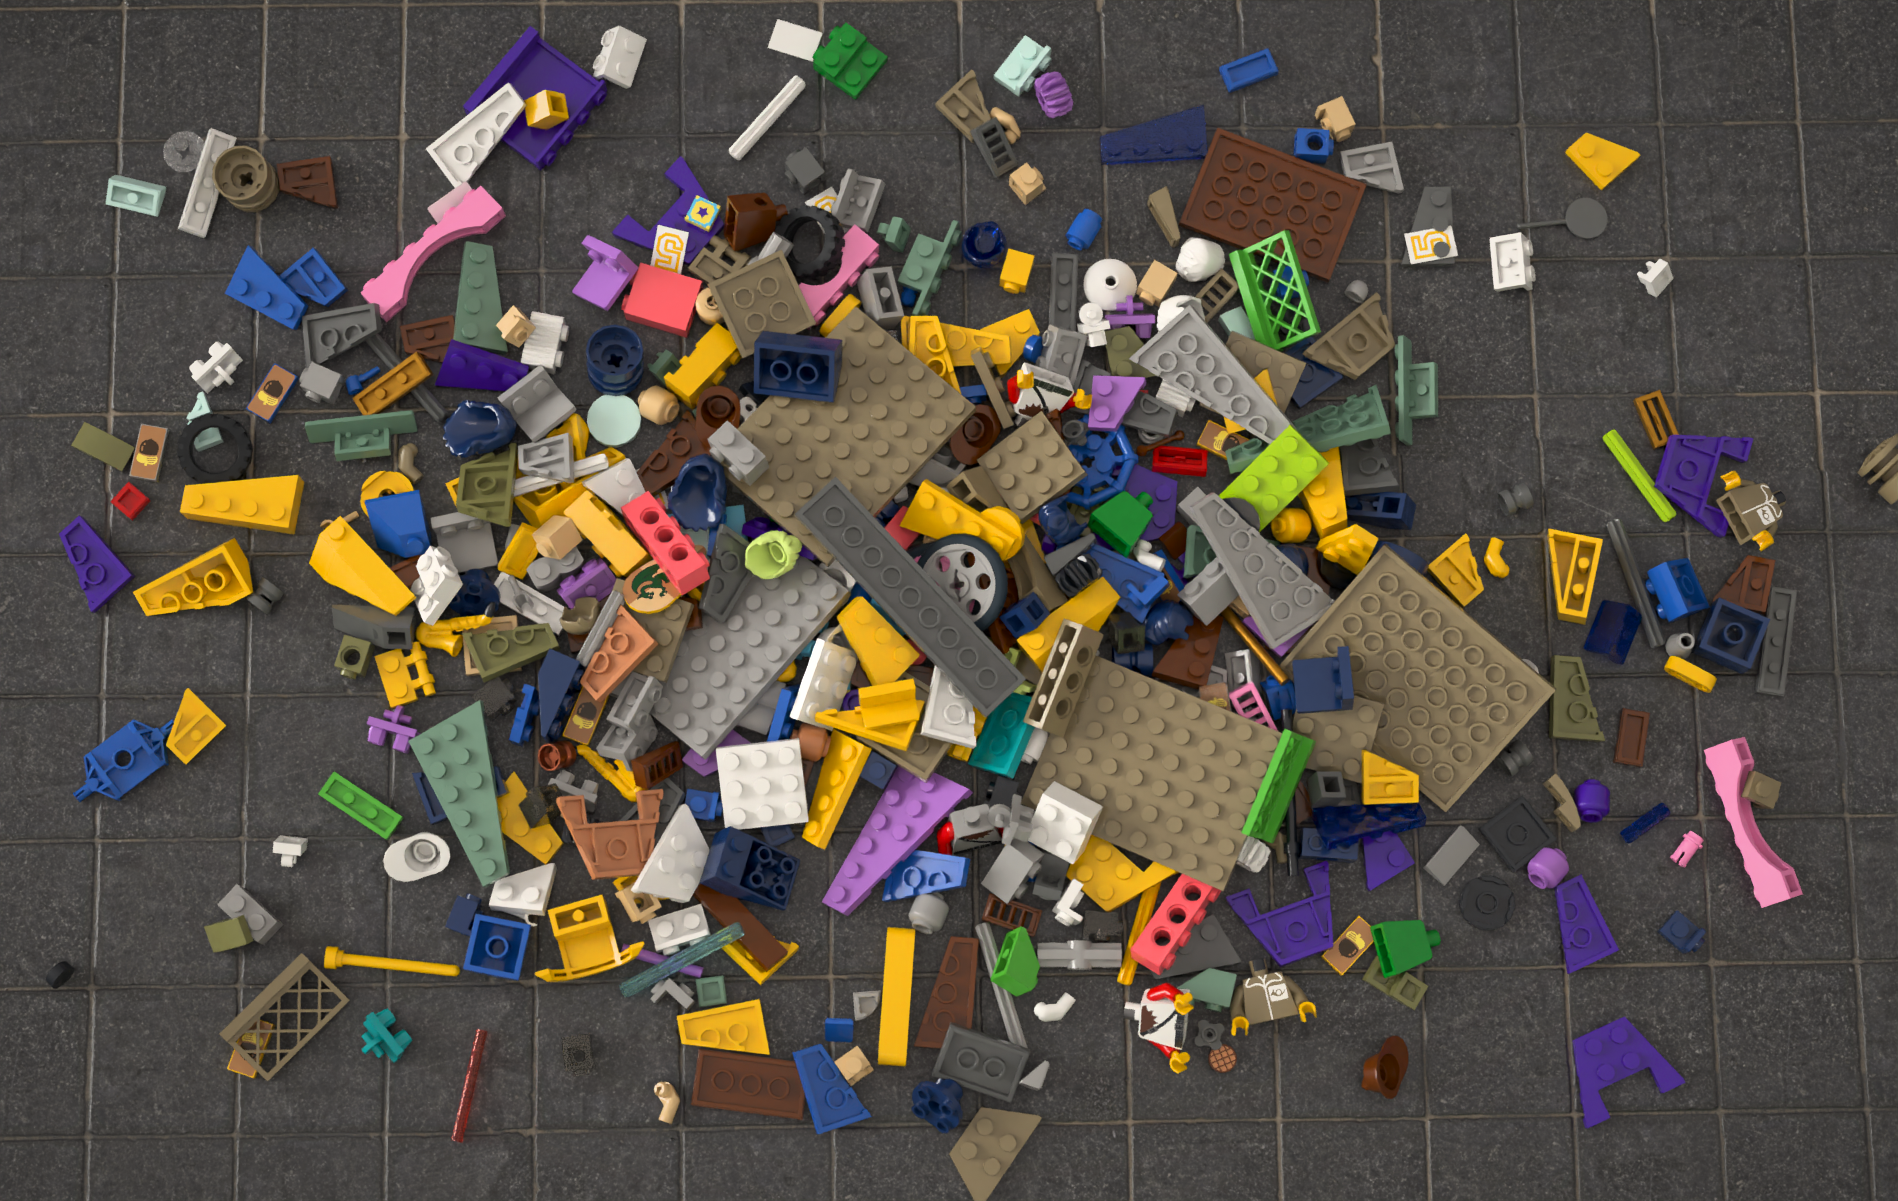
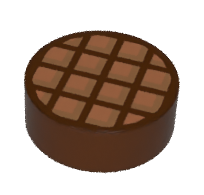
M1222 1044L1218 1050L1211 1049L1208 1054L1210 1067L1218 1073H1226L1232 1070L1237 1061L1235 1051L1225 1044Z

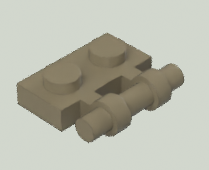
M714 235L709 244L716 248L715 251L712 253L703 248L688 267V271L706 284H709L747 266L751 261V256L745 252H734L727 239L722 240ZM727 255L735 263L733 266H730L721 258Z

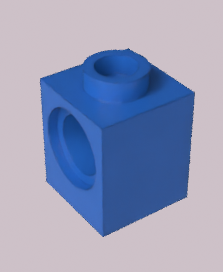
M1297 128L1294 137V157L1309 163L1325 164L1328 155L1333 154L1334 140L1329 139V130ZM1315 142L1321 149L1312 150L1308 147V143Z

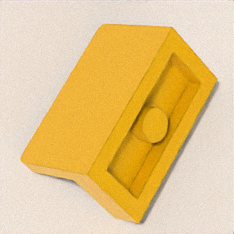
M914 679L859 688V704L866 730L914 722L920 719Z

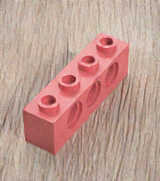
M647 491L621 507L627 526L681 595L686 594L710 579L707 570L710 564L702 552L697 553L695 551V545L688 534L683 536L680 532L681 527L674 516L669 517L665 513L667 510L660 498L654 499L650 492Z
M1182 874L1131 948L1132 959L1159 976L1164 969L1169 970L1176 959L1174 954L1180 946L1183 948L1188 943L1192 934L1190 930L1195 924L1199 925L1207 912L1205 908L1210 901L1214 903L1217 900L1221 890ZM1190 893H1197L1200 895V898L1196 901H1190L1186 896ZM1175 915H1181L1185 917V920L1182 923H1174L1171 921V918ZM1165 937L1170 942L1165 946H1160L1156 943V940Z

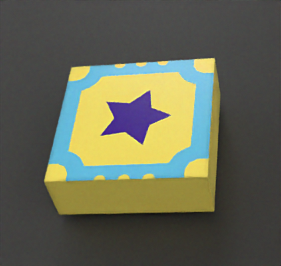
M696 195L685 217V221L710 232L721 210V206Z

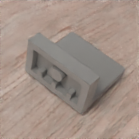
M541 365L497 397L502 405L509 409L516 423L533 442L545 437L549 431L567 420L577 410Z
M459 512L430 518L432 529L437 535L438 545L451 554V559L458 570V574L465 573L470 569H485L498 565L491 523L489 521Z

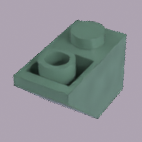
M1208 968L1177 987V989L1190 990L1193 997L1189 1002L1190 1005L1194 1006L1195 1002L1206 1004L1205 1009L1221 1013L1222 1008L1228 1009L1230 1007L1237 974Z

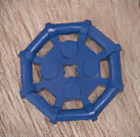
M1084 414V417L1078 419V421L1088 424L1089 415ZM1122 424L1117 431H1102L1109 434L1106 439L1092 434V430L1086 432L1087 443L1085 445L1070 444L1068 446L1080 464L1088 457L1095 460L1092 461V467L1087 468L1086 465L1082 466L1088 475L1073 486L1080 487L1084 490V494L1080 495L1070 492L1066 494L1068 495L1064 499L1066 502L1084 507L1085 510H1091V507L1125 491L1135 464L1138 463V455L1134 453L1124 432L1125 427ZM1118 442L1123 455L1115 456L1111 446ZM1116 466H1122L1117 480H1114L1112 478L1113 469H1116ZM1106 484L1109 486L1108 488L1092 495V490L1104 486Z

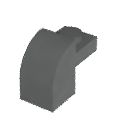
M1316 771L1306 781L1311 809L1314 812L1327 814L1330 810H1356L1361 806L1356 782L1343 780L1341 771Z
M1044 849L1043 853L1045 855L1040 861L1042 868L1037 874L1032 894L1038 895L1044 900L1054 899L1060 901L1069 862Z

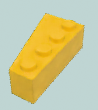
M299 475L185 485L180 513L191 520L294 535L304 481Z

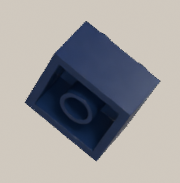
M1718 598L1710 605L1691 653L1744 674L1752 667L1770 619Z

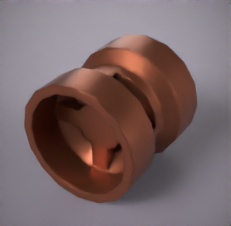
M566 740L544 744L538 751V762L547 771L570 767L576 760V750Z

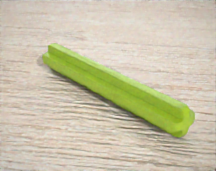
M1611 430L1602 437L1603 441L1660 519L1665 523L1677 515L1676 511L1665 496L1654 487V481L1618 432Z

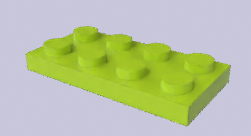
M1290 424L1219 497L1221 499L1237 497L1251 503L1259 514L1260 533L1329 462Z

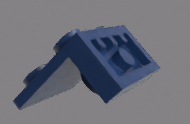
M1349 646L1337 647L1336 657L1293 660L1292 668L1298 714L1353 710L1354 691Z

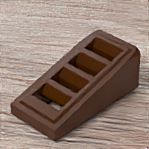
M671 742L631 760L635 785L647 790L683 768L679 742ZM671 753H672V755H673L674 763L671 762V757H670V754H671ZM664 757H665V759H666V765H667V766H665V767H664V762H663V758H664Z
M990 893L981 921L1012 931L1021 926L1023 927L1027 913L1033 914L1029 928L1026 930L1028 935L1034 938L1042 910L1013 900L1006 904L995 894ZM995 903L1001 904L997 918L992 917ZM1006 906H1009L1012 908L1008 917V921L1006 922L1003 921L1002 918ZM1018 909L1022 913L1018 925L1012 923Z

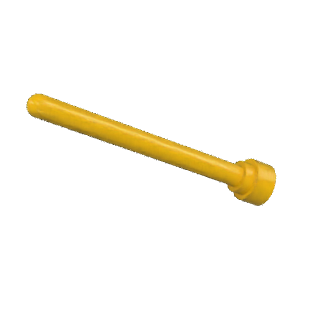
M327 946L324 958V968L337 969V967H342L343 965L446 976H458L460 974V968L457 965L346 954L344 950L333 946Z

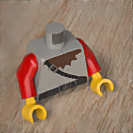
M989 804L968 807L950 813L948 822L937 832L938 853L956 855L1002 843L1003 827H995L988 821V811L991 808Z

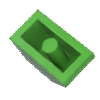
M1021 926L1006 933L990 981L1016 997L1034 989L1038 981L1037 974L1040 968L1029 935L1024 927Z

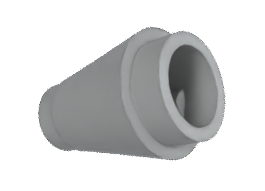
M1689 633L1673 634L1666 641V652L1669 656L1686 659L1692 652L1695 640Z

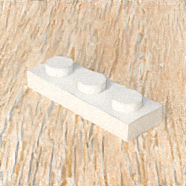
M501 572L494 583L500 592V603L536 624L549 623L553 633L560 636L564 629L559 619L562 617L564 606L516 579L522 592L527 593L534 603L533 608H531L528 602L524 603L521 607L523 613H520L513 603L515 594L508 580L510 575Z

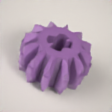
M1048 72L1035 79L1034 89L1042 111L1049 118L1061 117L1072 110V94L1065 79L1059 72Z

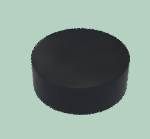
M62 961L48 972L46 982L53 989L59 988L71 978L74 968L67 961Z

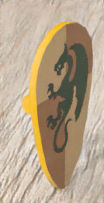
M695 545V551L697 553L702 552L706 557L704 546ZM655 560L646 563L632 572L625 580L622 589L624 601L636 612L645 614L660 612L668 608L681 596Z

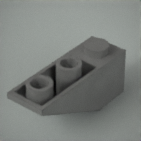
M332 605L335 629L369 641L384 649H412L417 628L415 607H406L397 616H394L376 606Z

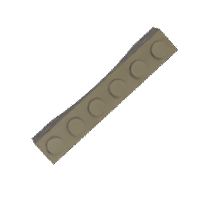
M982 466L963 471L946 485L951 495L978 512L994 506L1008 508ZM1025 534L1022 548L1016 555L1007 560L1015 577L1018 598L1021 600L1034 592L1051 614L1068 602V599L1058 587L1054 577Z

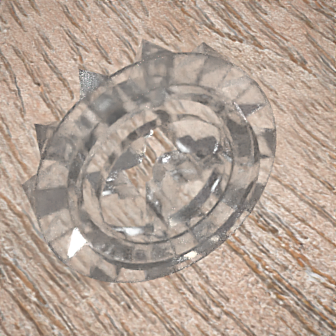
M190 131L177 132L164 145V159L168 166L178 173H191L198 166L205 143L196 133ZM189 145V150L194 155H187L182 161V155L178 151L185 150Z

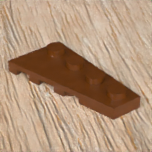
M951 936L914 1047L941 1049L950 1022L972 1029L978 938Z

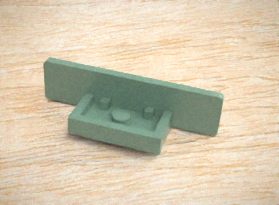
M952 221L944 242L918 233L898 279L899 285L921 293L912 316H927L930 311L931 303L929 301L933 293L937 294L942 279H940L943 269H948L952 260L951 250L953 246H958L962 237L959 221Z
M1400 335L1398 336V344L1395 345V356L1398 360V370L1395 371V382L1398 386L1395 407L1397 412H1399V422L1395 425V432L1399 441L1405 445H1412V419L1438 417V364L1435 362L1412 364V342L1406 336Z
M412 410L305 422V430L310 443L335 441L336 461L391 455V435L418 431L414 411Z

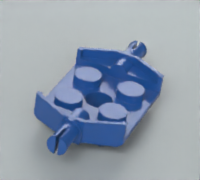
M133 719L85 755L84 764L87 780L84 786L73 793L76 799L82 802L90 794L99 792L120 802V797L163 765H169L165 740L170 735L174 720L171 719L160 729L158 727L154 729ZM129 752L131 755L130 763L126 766H119L117 763L119 754Z

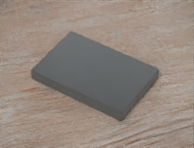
M950 1022L933 1068L932 1076L943 1080L952 1079L960 1086L1011 1103L1028 1060L1030 1049Z

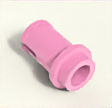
M1692 831L1683 835L1684 840L1670 857L1677 863L1682 854H1684L1679 861V865L1683 868L1687 866V863L1697 849H1702L1703 847L1701 844L1704 840Z

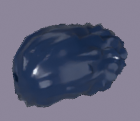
M464 400L458 404V408L451 414V418L446 420L443 426L445 431L443 439L447 440L445 445L450 447L451 455H455V457L467 458L472 455H485L504 446L513 439L516 431V421L509 409L501 404Z
M706 453L691 457L682 465L679 476L675 480V485L672 487V492L668 494L667 506L672 510L674 517L678 519L679 525L684 529H692L694 532H698L699 529L707 531L708 527L716 528L718 523H721L722 515L726 511L725 501L727 497L724 467Z

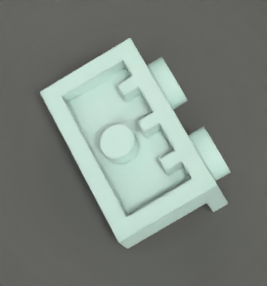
M1025 35L994 74V80L1018 97L1024 90L1028 92L1035 83L1036 78L1034 77L1040 70L1044 72L1051 63V48L1047 45L1043 48Z

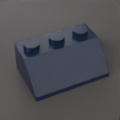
M762 331L754 342V393L834 402L842 367L843 340Z

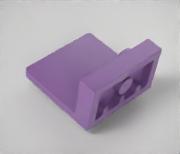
M587 235L582 244L589 250L587 255L594 261L572 292L576 296L608 311L638 270V267L621 250Z

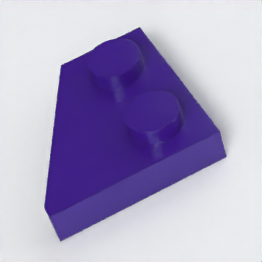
M1386 816L1360 831L1367 878L1366 888L1368 891H1371L1415 863Z

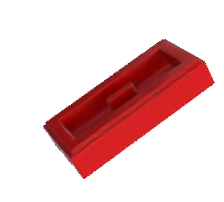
M1159 446L1153 449L1152 472L1206 477L1208 450Z

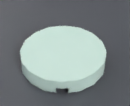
M603 395L593 402L588 411L587 424L589 431L597 442L606 447L617 448L628 442L630 443L636 438L641 429L642 419L639 408L632 399L625 395Z

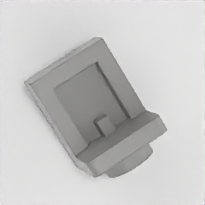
M670 978L666 982L663 979L660 980L651 990L654 994L651 1000L655 1004L667 992L687 1010L696 1003L691 998L695 994L683 982L679 986L676 985Z

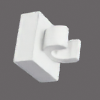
M1661 259L1656 264L1653 262L1646 263L1649 270L1647 274L1637 273L1640 282L1645 284L1648 293L1656 298L1673 280L1669 264Z
M280 835L274 841L273 853L282 854L281 866L293 867V863L296 864L297 856H301L307 850V838Z

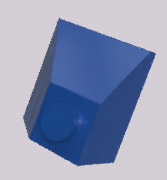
M419 490L365 500V506L378 548L406 558L425 554L428 548L432 546L431 531Z

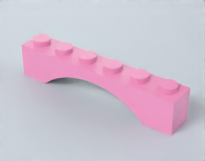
M482 186L476 190H470L464 196L461 204L456 208L452 207L447 210L443 220L437 225L433 224L428 227L423 233V237L417 243L409 244L397 261L392 260L389 262L379 277L370 279L364 285V290L361 292L363 298L368 304H379L380 316L387 323L407 305L408 293L415 275L434 252L456 239L470 235L486 234L506 216L503 208Z
M1746 738L1733 739L1704 750L1706 764L1712 771L1716 782V791L1722 798L1725 807V816L1733 828L1735 843L1741 850L1745 861V870L1751 877L1754 895L1760 902L1761 907L1763 908L1803 895L1794 868L1784 862L1768 846L1755 823L1751 801L1741 797L1748 772L1752 771L1754 767V760Z

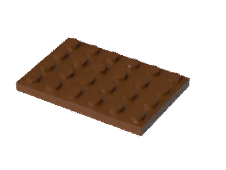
M1217 127L1179 226L1241 250L1284 230H1289L1301 270H1305L1309 276L1329 283L1367 184ZM1280 240L1275 246L1274 253L1282 256L1285 246L1283 240ZM1260 250L1253 253L1262 258L1265 257V253ZM1271 257L1270 261H1273L1278 264L1280 263V261Z

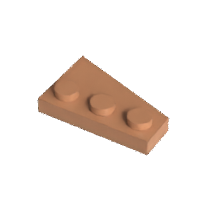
M620 605L616 612L618 616L612 627H608L604 635L606 638L599 652H595L580 680L583 687L600 703L659 644L622 605Z

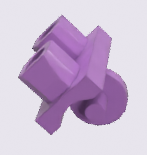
M1126 295V303H1116V311H1126V314L1105 315V320H1109L1110 329L1123 327L1125 324H1135V334L1138 338H1150L1152 323H1155V315L1153 313L1133 314V311L1143 310V302L1133 303L1132 295Z
M397 705L394 712L390 710L384 711L383 717L391 719V722L369 716L367 725L370 727L368 742L384 746L387 734H394L396 739L393 749L408 754L411 749L409 740L421 734L416 729L400 725L401 722L410 725L412 721L411 716L404 715V706Z

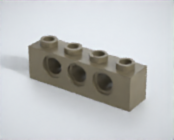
M1063 619L1024 717V723L1063 738L1104 634L1076 622Z

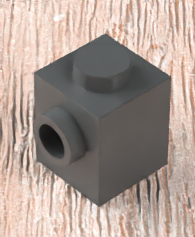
M807 147L801 151H793L786 158V172L784 176L792 186L797 185L804 195L826 180L825 171Z

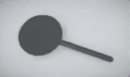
M1579 198L1569 205L1566 210L1565 219L1518 224L1517 228L1525 229L1567 224V227L1575 236L1582 239H1593L1605 230L1608 218L1606 210L1598 201L1591 198Z

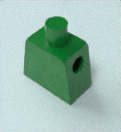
M1122 491L1091 514L1087 526L1127 558L1151 522L1153 514L1148 508L1153 504V499L1146 492H1141L1134 498L1128 492Z
M1421 920L1387 921L1370 927L1384 978L1400 974L1432 959L1431 947L1439 946L1441 942L1438 931L1435 929L1426 931Z

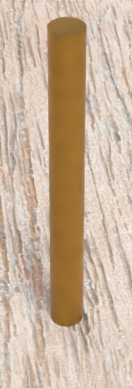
M1227 606L1220 614L1281 686L1285 685L1290 678L1230 607Z

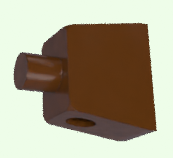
M764 192L727 196L723 235L734 252L769 240L775 231L776 222L781 221L780 219L784 215H788L787 208L784 204L774 205L768 194Z

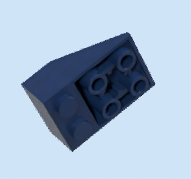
M549 649L538 672L541 736L547 744L553 743L554 739L558 740L564 729V725L561 723L565 714L570 715L574 708L576 700H573L577 689H582L583 685L580 683V680L586 671L580 661L552 649Z
M729 826L715 833L700 884L724 895L784 911L788 904L800 859Z

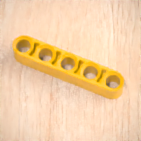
M887 928L878 1065L906 1067L915 929Z

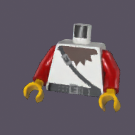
M1025 362L1021 370L1017 371V375L1007 381L1008 399L1011 401L1014 411L1018 414L1014 421L1019 427L1041 411L1046 415L1058 409L1061 414L1073 407L1079 409H1089L1091 407L1093 395H1084L1085 391L1082 389H1078L1077 393H1074L1068 377Z
M1164 983L1151 989H1146L1141 1004L1126 1002L1124 1018L1138 1020V1035L1160 1049L1170 1059L1171 1069L1176 1073H1180L1187 1069V1066L1184 1064L1190 1060L1189 1054L1186 1052L1180 1053V1050L1183 1048L1187 1035L1188 1012L1194 1009V1006L1189 1004L1193 997L1188 989H1177L1170 983Z

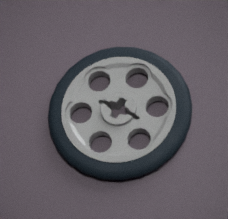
M966 533L951 534L932 543L921 555L918 561L919 566L940 585V588L981 631L985 630L998 618L1005 604L1008 592V578L1005 565L998 552L983 539ZM968 552L973 553L975 556V563L970 568L964 564V556ZM947 556L950 560V567L947 571L943 572L939 568V560ZM983 574H987L991 580L990 586L985 590L979 585V579ZM959 581L964 582V587L960 588V590L955 589V584H958ZM976 599L979 601L981 609L977 615H972L969 605Z

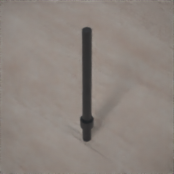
M1281 710L1282 733L1284 729L1293 731L1292 710ZM1294 793L1285 815L1286 842L1283 844L1284 854H1287L1288 876H1299L1298 854H1301L1300 842H1297L1296 796Z

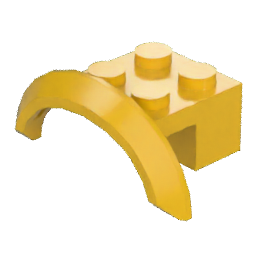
M603 895L548 910L554 936L559 944L565 969H545L535 972V975L547 982H562L598 974L635 959L643 949L644 942L632 944L628 949L621 953L619 952L609 910Z

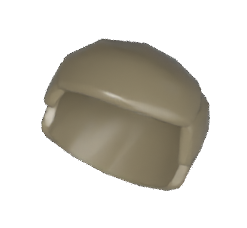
M594 597L577 598L573 609L569 610L567 607H564L562 617L559 619L562 628L574 635L590 633L601 613L600 603Z

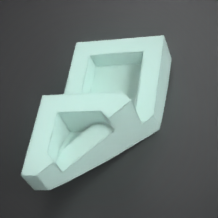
M203 391L198 394V400L192 412H189L186 418L189 421L187 425L197 417L213 414ZM209 428L202 431L195 438L194 445L196 450L200 452L224 441L219 428Z

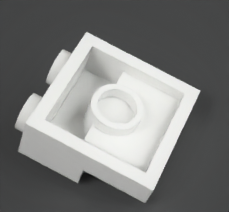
M430 546L425 554L419 558L416 568L420 577L413 582L410 589L417 597L414 601L424 623L432 626L463 585L458 575V570L451 559V554L439 546L437 548Z

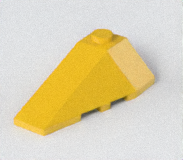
M911 316L909 351L961 394L938 316Z

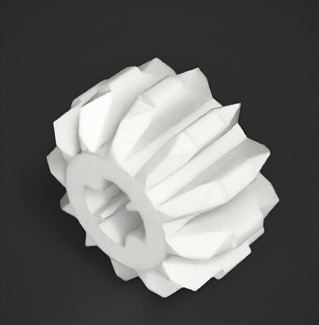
M1248 836L1236 864L1248 871L1259 872L1268 861L1271 851L1258 839Z

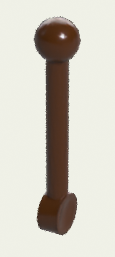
M1178 430L1170 438L1167 437L1147 446L1139 445L1137 446L1136 454L1138 456H1145L1149 450L1174 440H1183L1185 434L1183 431Z

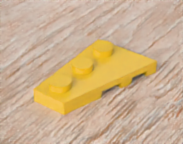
M513 772L506 781L509 793L497 798L502 818V832L545 865L549 864L564 843L517 774Z

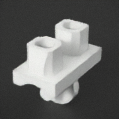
M1086 303L1081 307L1079 318L1082 323L1076 324L1079 333L1088 335L1086 345L1090 347L1107 344L1104 330L1110 329L1109 320L1102 319L1103 311L1095 303Z
M215 342L209 348V353L212 357L206 363L196 360L189 367L193 374L191 377L207 394L215 386L218 387L224 380L231 386L234 381L230 375L243 361L227 343L223 345L220 342Z

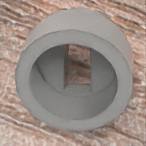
M1355 280L1348 285L1344 293L1350 300L1356 303H1363L1368 295V287L1365 282Z

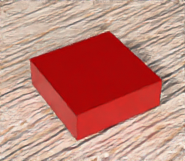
M128 482L110 502L133 521L151 500Z

